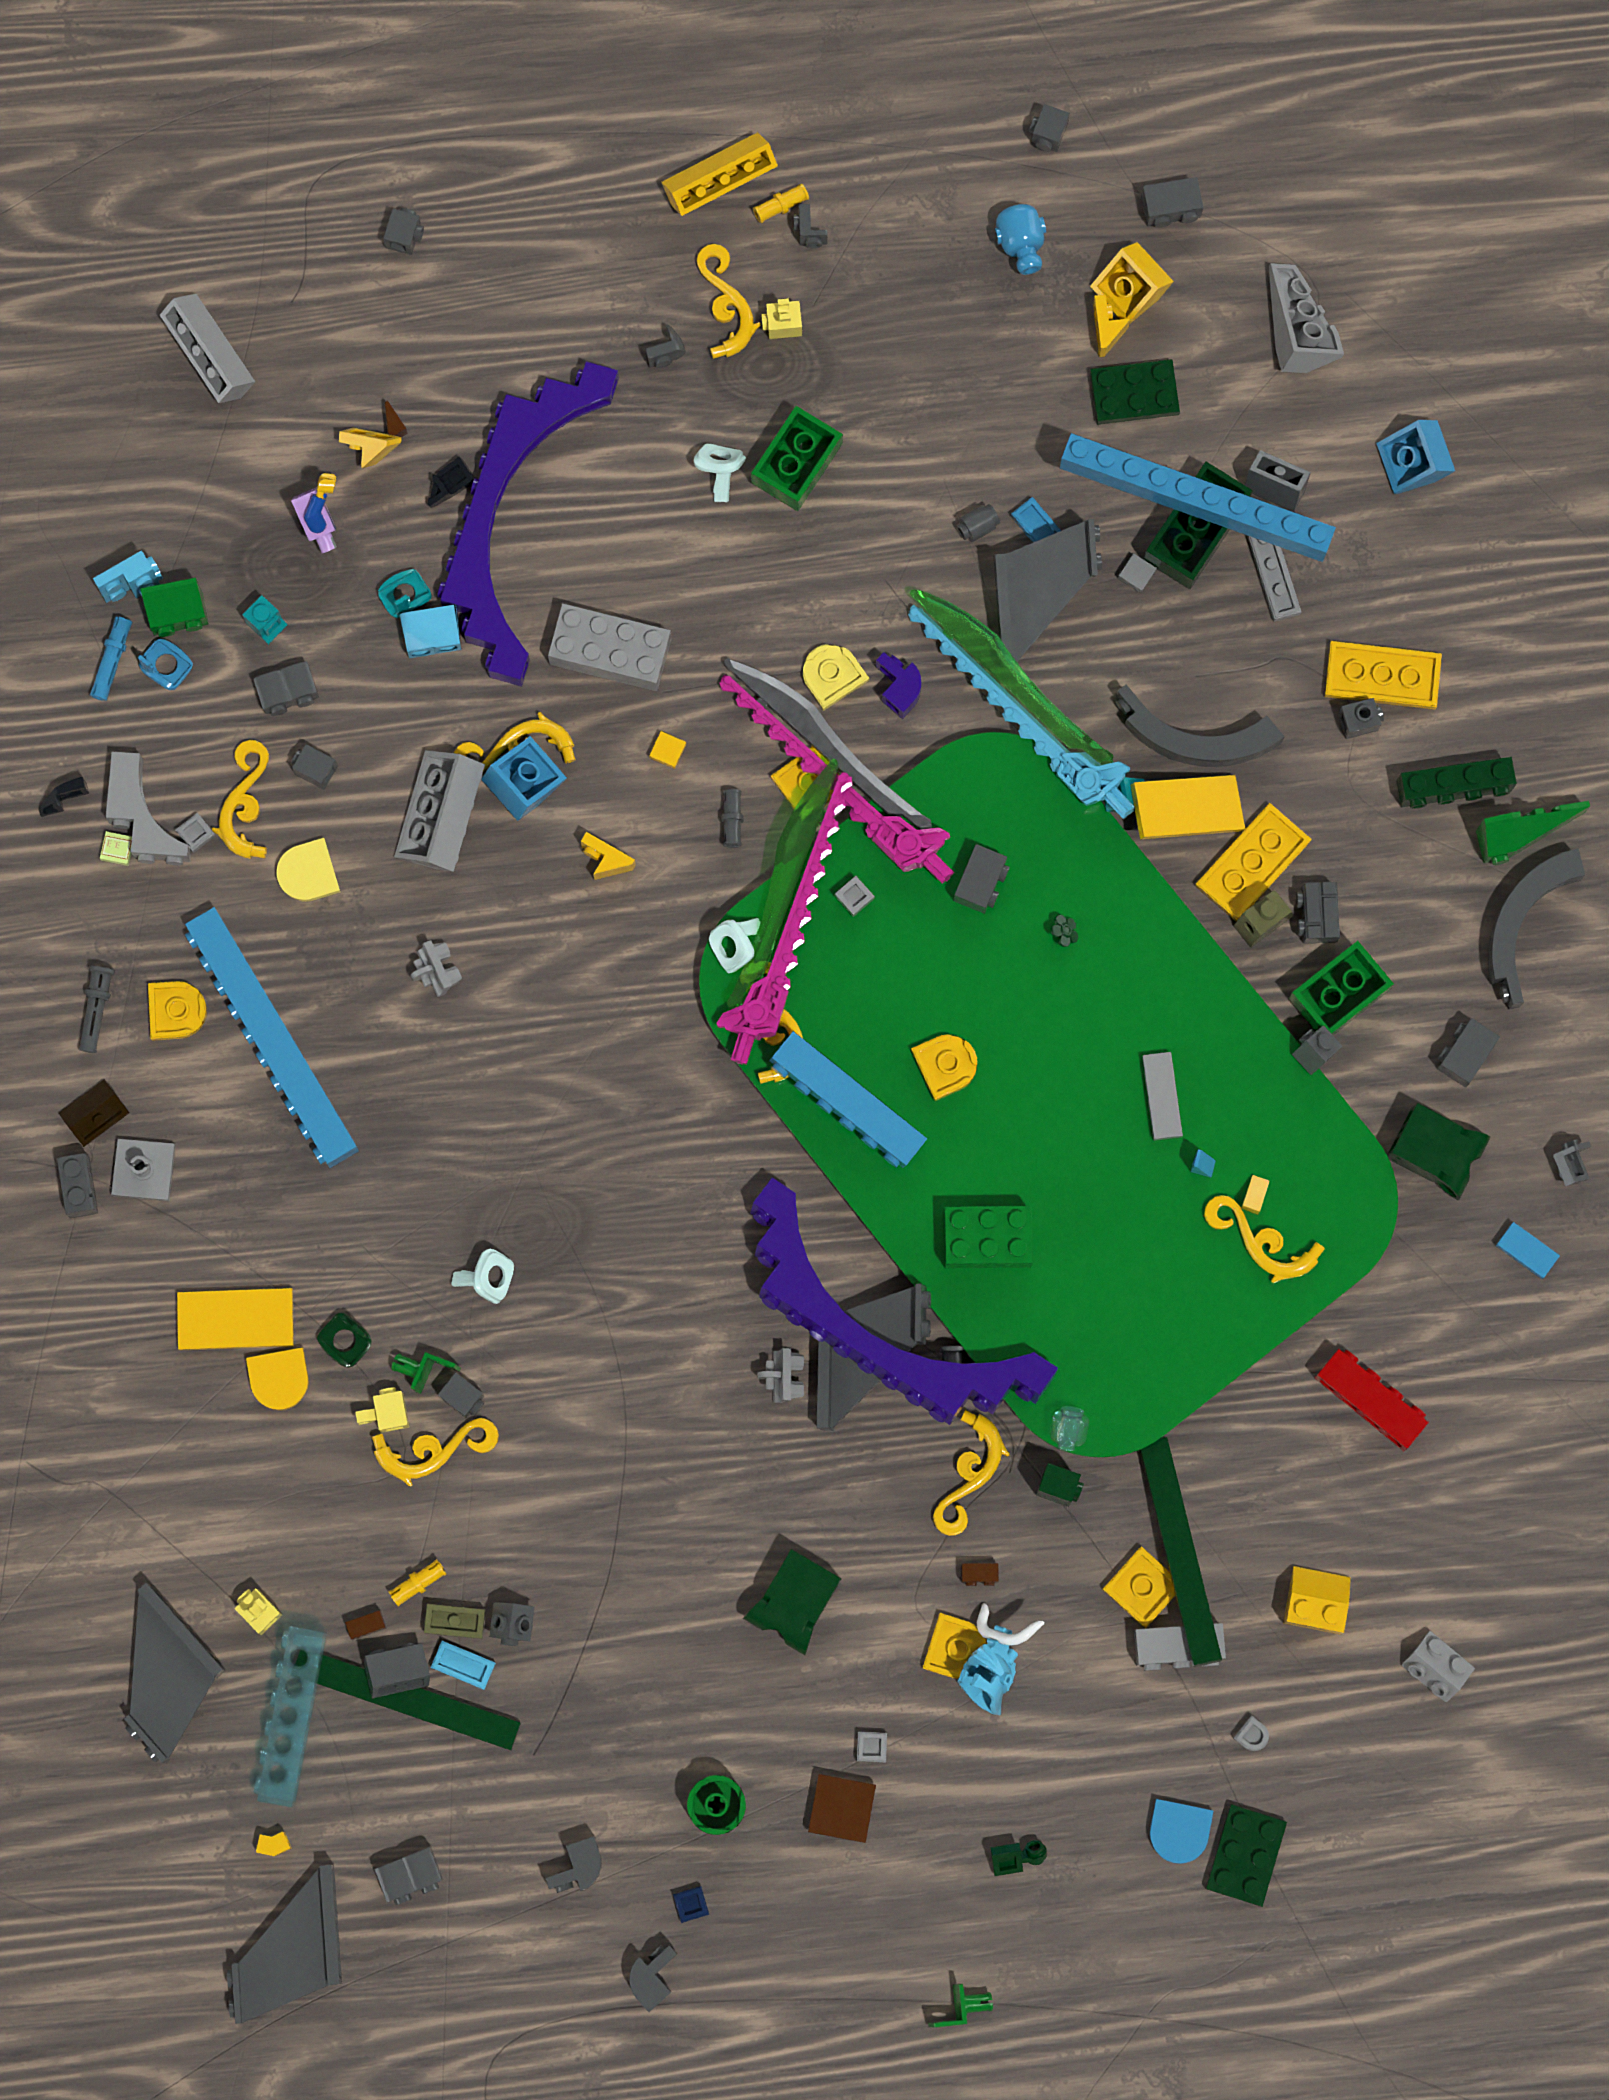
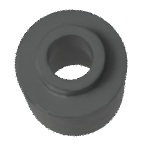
M990 504L985 507L981 505L960 517V524L957 525V529L964 540L969 539L971 542H974L995 530L996 525L1000 524V519Z

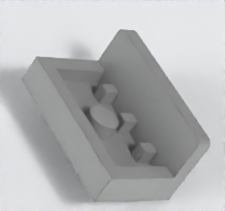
M1431 1631L1424 1636L1413 1653L1402 1664L1413 1677L1421 1681L1434 1695L1440 1697L1444 1702H1448L1461 1689L1475 1669Z

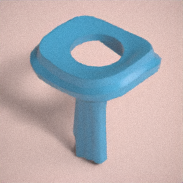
M165 639L156 640L143 656L139 655L138 657L141 671L168 690H175L193 667V662L189 656L178 646ZM165 654L172 655L177 660L176 670L169 675H163L156 669L157 659Z

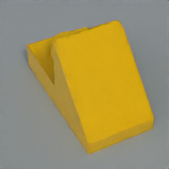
M1106 294L1095 295L1093 301L1099 357L1106 356L1129 328L1131 320H1113L1112 304H1107Z
M359 428L339 431V442L349 444L350 449L362 450L361 468L376 465L401 443L402 438Z
M588 832L583 836L581 846L584 848V854L594 860L602 859L593 874L594 880L633 871L635 868V859Z

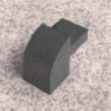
M595 1836L566 1846L573 1869L545 1878L549 1889L556 1888L557 1893L574 1888L572 1882L577 1880L580 1891H583L595 1883L602 1868V1858Z
M660 1945L648 1957L652 1961L650 1964L647 1965L639 1957L631 1968V1990L636 1999L648 2012L654 2009L671 1993L670 1989L656 1975L677 1955L670 1945L666 1949Z

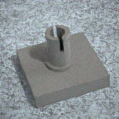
M118 1139L111 1195L113 1197L170 1201L176 1145L172 1143Z

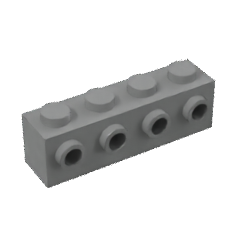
M197 294L173 298L162 311L160 317L217 402L223 403L241 399L255 383V380Z

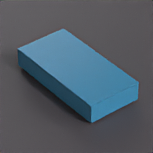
M1033 497L1011 513V518L1032 542L1061 531Z
M1514 1222L1496 1244V1247L1541 1279H1544L1560 1256Z

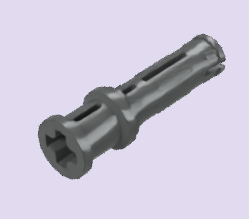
M90 966L89 971L92 973L89 989L85 990L88 1003L79 1051L97 1053L96 1049L105 1001H108L111 996L108 991L111 976L115 974V970L100 966ZM101 976V986L100 988H98L99 978ZM95 1000H98L97 1007L94 1006ZM95 1013L92 1036H89L92 1016Z

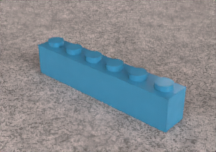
M794 1031L770 1059V1062L774 1064L771 1068L783 1078L788 1075L796 1082L794 1087L806 1096L809 1093L818 1099L816 1104L828 1114L833 1111L841 1118L839 1123L851 1132L854 1129L863 1136L861 1140L874 1150L877 1147L884 1152L883 1158L892 1166L897 1168L900 1165L904 1168L927 1140L925 1136Z

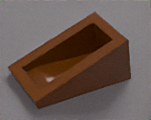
M386 401L388 435L405 436L408 434L406 427L390 403Z

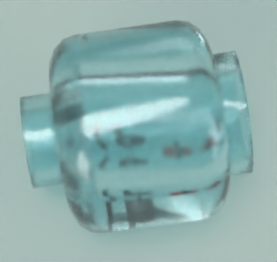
M1062 1406L1061 1410L1056 1411L1052 1416L1049 1436L1054 1442L1058 1443V1448L1073 1451L1075 1447L1081 1446L1086 1442L1090 1420L1084 1414V1410L1073 1406Z

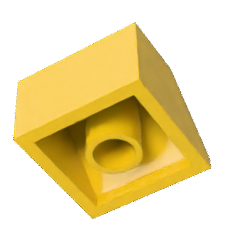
M1136 242L1122 248L1090 287L1097 295L1106 294L1107 304H1112L1113 312L1120 319H1131V324L1156 303L1174 281Z
M1293 1566L1283 1624L1338 1635L1343 1634L1349 1607L1351 1577Z

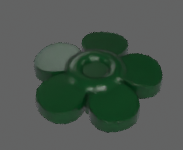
M1063 915L1056 916L1054 918L1056 925L1052 926L1050 931L1053 937H1059V945L1067 947L1070 943L1077 942L1078 934L1073 930L1076 928L1075 921L1072 918L1066 919Z

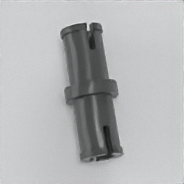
M727 789L723 791L724 814L721 815V821L724 823L723 845L727 848H738L742 846L741 823L744 822V816L741 814L742 792L738 789Z

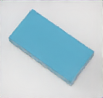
M442 1641L431 1668L485 1690L496 1663Z

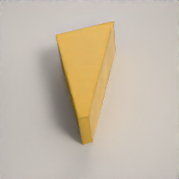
M1252 1175L1241 1209L1259 1214L1269 1185L1268 1180Z

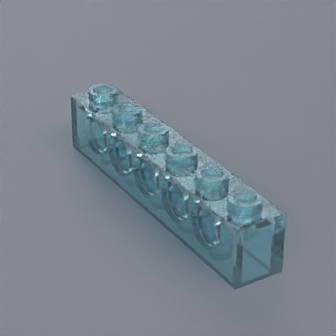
M290 1626L289 1632L284 1631L281 1649H285L283 1661H278L276 1678H280L278 1690L273 1689L270 1706L274 1707L272 1719H267L265 1736H269L267 1748L262 1747L259 1765H264L262 1777L257 1776L254 1786V1794H258L257 1801L287 1807L295 1806L327 1632ZM299 1649L304 1650L308 1656V1660L303 1666H298L293 1661V1655ZM293 1678L298 1679L302 1683V1690L298 1695H292L288 1691V1683ZM287 1707L293 1708L296 1711L297 1718L293 1724L285 1723L282 1718V1713ZM282 1736L287 1737L291 1741V1749L288 1753H282L277 1748V1741ZM275 1766H281L286 1771V1777L282 1782H276L271 1776V1771Z

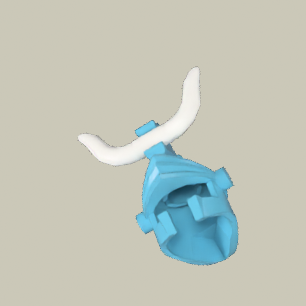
M983 1603L976 1623L978 1632L987 1639V1644H983L976 1649L968 1661L965 1662L957 1682L979 1707L994 1715H1001L1002 1697L1004 1693L1009 1691L1016 1673V1663L1014 1661L1018 1656V1653L1010 1649L1009 1646L1027 1641L1044 1625V1621L1031 1623L1016 1634H1012L1011 1630L998 1625L991 1629L987 1625L989 1609L987 1604Z

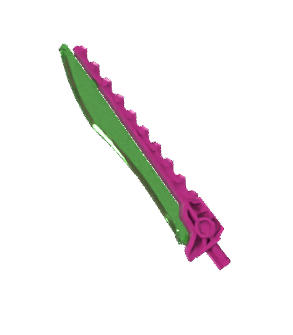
M836 759L830 760L831 762L806 790L784 827L777 843L774 870L763 917L752 945L754 956L744 965L734 991L727 1001L729 1011L724 1012L717 1022L718 1028H725L727 1031L738 1034L731 1061L738 1064L747 1065L754 1039L761 1040V1038L775 1036L789 993L788 989L791 988L790 979L786 977V973L798 965L797 956H794L793 950L805 942L804 933H801L799 930L812 920L811 911H808L807 905L818 898V889H815L813 885L825 875V867L820 862L832 853V845L829 844L827 839L839 830L838 821L834 819V816L846 808L845 799L841 797V794L853 786L852 777L842 772L838 776L826 811L824 810L839 768ZM819 822H822L769 972L763 978Z

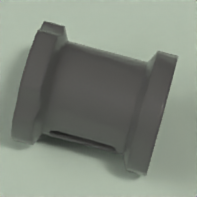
M962 1346L939 1347V1352L942 1353V1361L962 1364V1353L965 1352Z

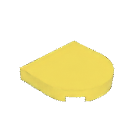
M821 645L809 653L803 666L804 683L823 711L869 681L868 675L856 658L844 647Z
M324 838L295 846L286 851L280 858L277 865V880L281 889L288 896L302 902H308L340 893Z

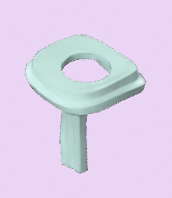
M705 444L695 455L694 465L699 470L716 473L713 489L714 501L728 502L731 472L738 470L745 462L746 457L741 450ZM715 454L728 460H716L710 457V455Z
M758 918L744 922L726 920L710 932L709 942L711 948L727 973L736 972L753 958L754 948L747 936L758 935L765 930V927ZM726 936L731 937L736 944V952L732 958L727 957L721 944Z
M494 1249L484 1250L479 1257L475 1272L466 1270L454 1272L451 1285L454 1287L473 1286L480 1296L494 1304H498L507 1294L514 1271V1263ZM493 1266H499L503 1272V1277L497 1288L492 1287L488 1281V1274Z

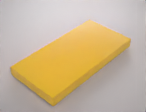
M1331 641L1324 697L1354 701L1374 698L1375 703L1436 710L1442 654Z
M1235 775L1134 782L1130 785L1140 840L1241 832L1245 829Z
M1269 803L1195 884V887L1237 922L1241 915L1257 902L1312 839Z
M292 1288L177 1292L179 1351L294 1346Z

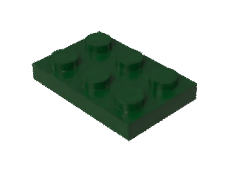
M1173 359L1090 369L1097 425L1180 414Z
M1230 1804L1205 1889L1263 1907L1287 1822Z

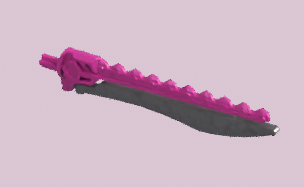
M730 658L725 659L726 668L756 694L759 699L756 701L727 675H724L720 682L722 691L737 693L736 702L738 707L753 709L752 718L754 723L769 725L768 734L770 739L785 741L784 750L786 755L802 758V763L800 764L802 771L818 774V780L816 781L820 789L834 790L839 775L766 710L768 706L841 773H847L852 777V783L889 815L883 816L852 787L841 794V797L845 799L846 806L851 807L849 813L851 820L868 824L867 829H865L868 838H872V841L903 872L916 868L921 869L925 866L942 884L950 879V876L954 874L953 870L936 854L945 841L950 838V834L941 828H932L930 819L918 812L868 770L840 740L816 706L801 694L766 673L730 660ZM901 817H904L906 820H908L911 824H913V825H914L917 829H919V830H916L913 826H911L909 823H907V822H906L905 820H903Z

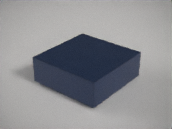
M701 1886L673 1894L681 1923L710 1915Z

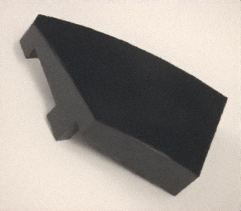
M458 457L438 471L437 475L433 474L431 496L427 502L429 507L433 508L473 484L475 477L461 457Z
M79 777L55 787L40 805V816L44 817L63 812L62 800L89 794L84 778Z

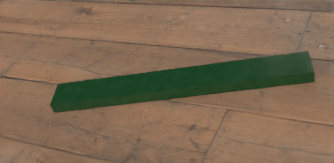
M1160 1438L1153 1444L1141 1449L1140 1453L1192 1665L1197 1667L1221 1662L1222 1656L1168 1438Z
M302 1647L292 1675L511 1751L521 1725L520 1722L421 1688L372 1698L365 1669Z

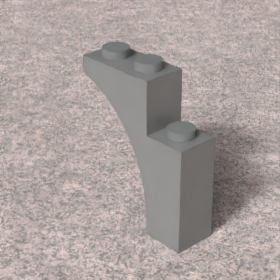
M112 752L106 807V819L109 824H113L114 828L129 829L130 825H133L131 854L140 863L153 864L155 860H166V864L179 866L183 865V862H191V849L189 846L166 833L155 822L148 810L142 783L144 760L140 753Z

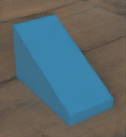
M1198 1149L1191 1172L1211 1178L1216 1161Z

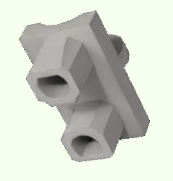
M430 940L422 944L423 947L417 951L420 959L413 962L417 970L410 976L413 981L422 980L424 987L432 985L436 996L440 997L445 995L452 986L459 983L462 977L456 966L444 970L441 962L450 957V950L445 942L433 944Z
M790 1348L773 1351V1361H766V1371L757 1372L758 1379H766V1390H773V1403H783L804 1396L803 1382L791 1381V1371L803 1370L804 1356L791 1353Z

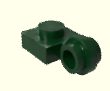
M1038 1840L1028 1842L1023 1851H1021L1019 1843L990 1847L994 1876L1023 1872L1022 1863L1040 1865L1047 1857L1046 1846Z

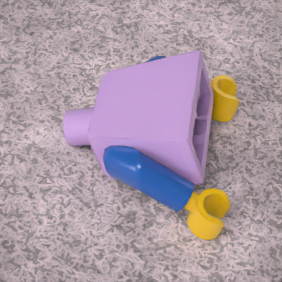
M323 473L319 477L316 488L294 496L291 500L308 540L316 539L321 553L328 552L337 547L331 532L336 530V527L325 503L328 496L325 493L333 494L336 484V476L329 473Z

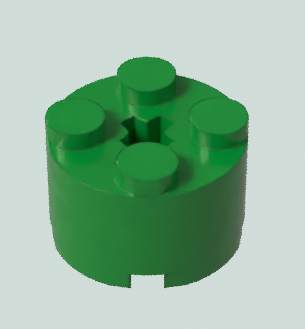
M712 1775L703 1778L692 1788L687 1800V1810L691 1821L698 1829L711 1835H723L733 1831L743 1820L746 1811V1800L742 1789L736 1782L725 1776ZM715 1797H720V1802L725 1803V1808L720 1809L719 1814H714L713 1808L708 1807L709 1802H714Z

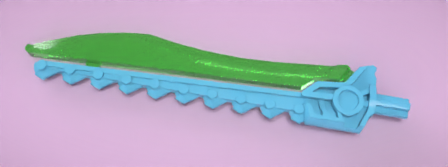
M920 589L910 591V595L945 630L931 619L922 608H918L915 605L910 608L908 614L912 622L924 623L926 638L939 639L941 641L939 648L942 655L955 656L957 658L955 663L957 670L972 674L971 683L973 688L986 689L988 691L987 700L989 704L1004 708L1002 713L1004 720L1020 725L1018 730L1020 737L1033 739L1036 742L1034 747L1036 754L1051 758L1050 766L1052 771L1056 772V775L1085 806H1089L1106 800L1123 819L1134 811L1135 806L1118 789L1126 773L1130 771V767L1120 761L1113 763L1112 753L1101 747L1064 715L1026 675L999 636L968 612ZM953 638H955L962 646H964L1015 697H1017L1041 722H1043L1068 748L1083 749L1085 752H1070L1067 748H1065L1040 722H1038L1013 696H1011L986 670H984L959 644H957L953 640Z

